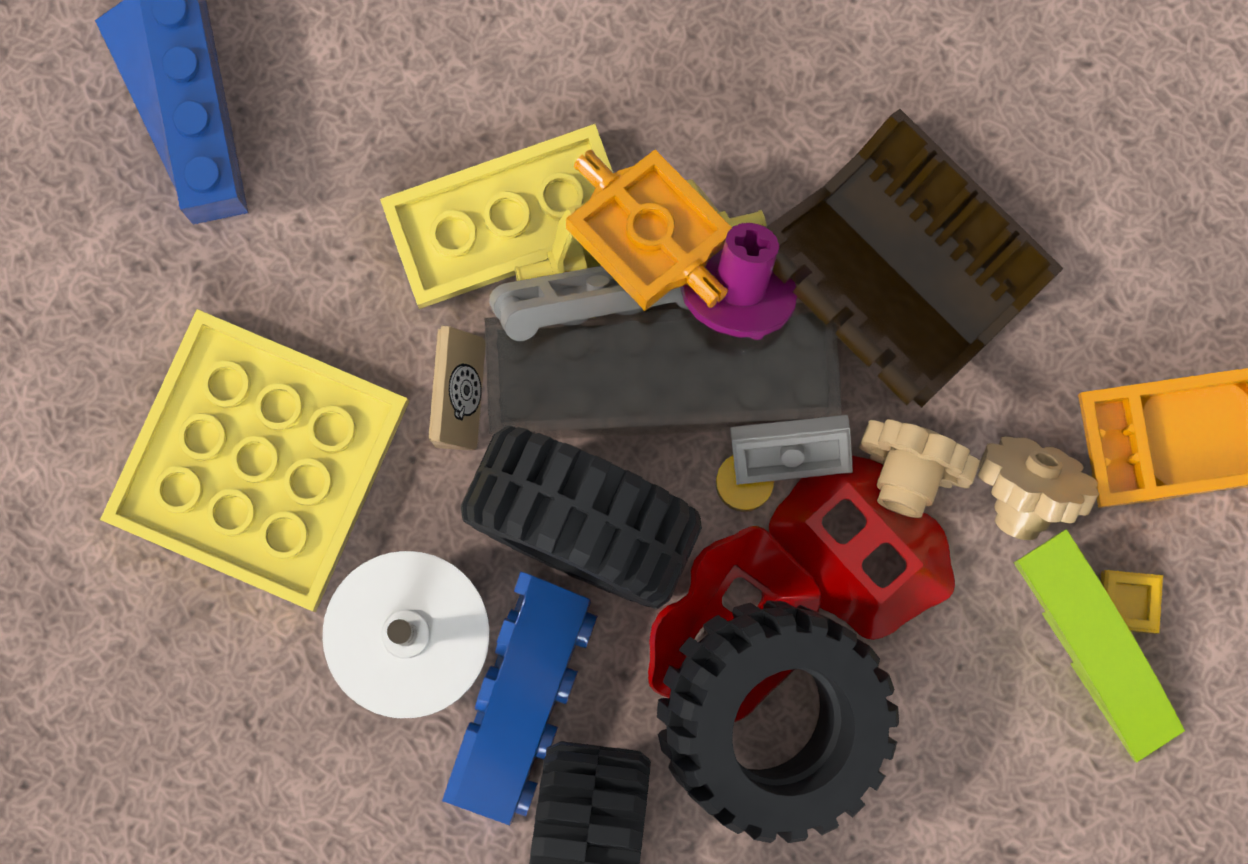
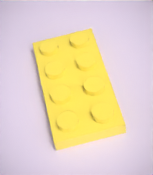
M595 124L380 199L419 309L515 276L516 266L520 267L548 260L547 252L553 249L558 222L567 208L585 204L589 201L595 190L593 185L574 168L576 160L581 155L585 157V152L591 149L612 171Z

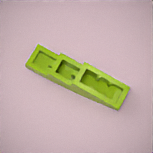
M1067 529L1013 562L1045 610L1042 615L1072 659L1071 666L1134 762L1137 763L1185 731L1134 636Z

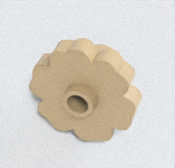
M889 419L885 423L869 420L859 445V449L871 454V460L884 465L877 482V487L881 490L877 502L891 511L916 518L922 517L925 506L933 505L939 486L952 488V485L961 488H969L974 481L980 464V460L969 455L970 450L946 436L924 427Z
M1002 437L999 444H987L980 460L978 477L985 483L993 486L991 493L997 498L995 502V510L997 512L995 523L1003 532L1017 539L1035 540L1040 532L1049 528L1051 522L1075 523L1078 515H1089L1098 496V482L1093 477L1082 472L1084 468L1082 463L1069 457L1060 449L1054 447L1042 448L1039 444L1028 438Z

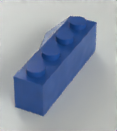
M123 0L97 18L95 22L177 191L180 210L193 225L248 213L207 1Z
M520 572L514 592L520 594L514 610H510L507 618L503 621L496 642L495 654L498 656L495 665L489 667L483 679L475 705V710L477 711L475 720L470 722L466 729L442 799L443 802L506 825L512 824L516 813L525 817L528 814L538 786L537 782L528 780L536 757L545 759L547 747L553 744L558 727L548 723L556 701L563 704L568 702L578 671L568 668L575 646L587 648L598 617L588 612L591 604L589 598L524 572Z

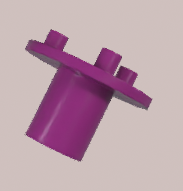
M741 223L733 226L728 231L723 249L709 259L705 267L728 289L726 296L720 302L717 301L714 307L709 308L705 301L688 284L680 287L684 304L697 320L716 332L739 338L750 337L754 340H761L765 335L783 327L793 315L797 296L793 293L796 285L792 279L784 284L772 272L779 250L777 237L771 230L755 223Z

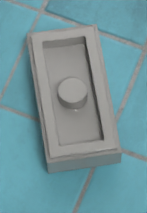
M848 415L730 427L737 485L853 472Z

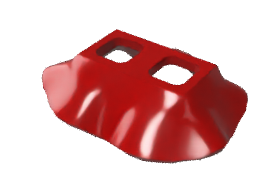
M852 456V473L801 478L790 494L777 506L770 519L769 533L813 576L821 590L822 600L820 608L845 621L860 636L876 640L894 633L906 622L925 610L950 598L954 592L955 579L951 566L949 543L945 531L937 520L926 513H923L920 518L902 515L880 505L877 499L881 490L877 487V482L884 465L871 459ZM842 500L852 502L866 518L865 527L846 544L838 543L822 525L823 517ZM887 543L905 560L906 569L887 587L882 588L877 586L863 571L862 562L877 547Z
M750 526L705 547L693 562L688 594L681 600L667 605L658 613L652 624L649 639L650 662L648 682L654 692L667 698L670 697L671 689L663 683L668 667L680 668L686 655L680 652L679 649L689 637L695 639L703 628L704 623L716 615L721 616L727 621L734 619L733 613L723 606L722 597L736 578L742 577L761 591L762 598L757 605L761 609H763L766 601H784L795 608L802 605L819 612L822 600L819 585L813 576L764 528ZM795 669L775 673L758 683L741 703L734 722L740 721L751 714Z

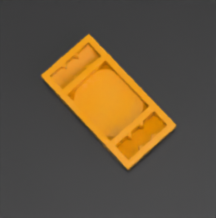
M1248 368L1086 391L1078 394L1092 476L1098 482V496L1096 498L1098 508L1152 502L1248 487Z

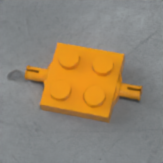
M591 149L585 152V157L581 155L576 160L574 168L593 185L595 190L589 201L566 218V229L644 311L672 289L682 287L685 284H688L705 301L709 308L714 307L717 301L720 302L726 296L728 289L705 267L709 259L723 249L727 233L732 227L656 149L634 166L618 170L615 173Z

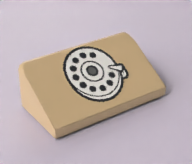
M441 326L437 334L429 440L435 448L472 451L477 448L486 342L480 336L450 326Z

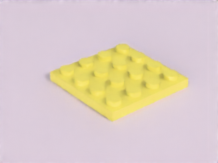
M196 309L100 520L316 612L409 404V400L378 385Z

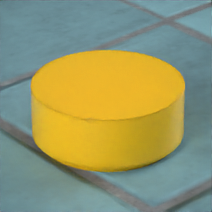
M733 455L722 463L716 476V490L722 502L729 508L741 512L753 511L761 507L769 499L774 487V481L737 485Z

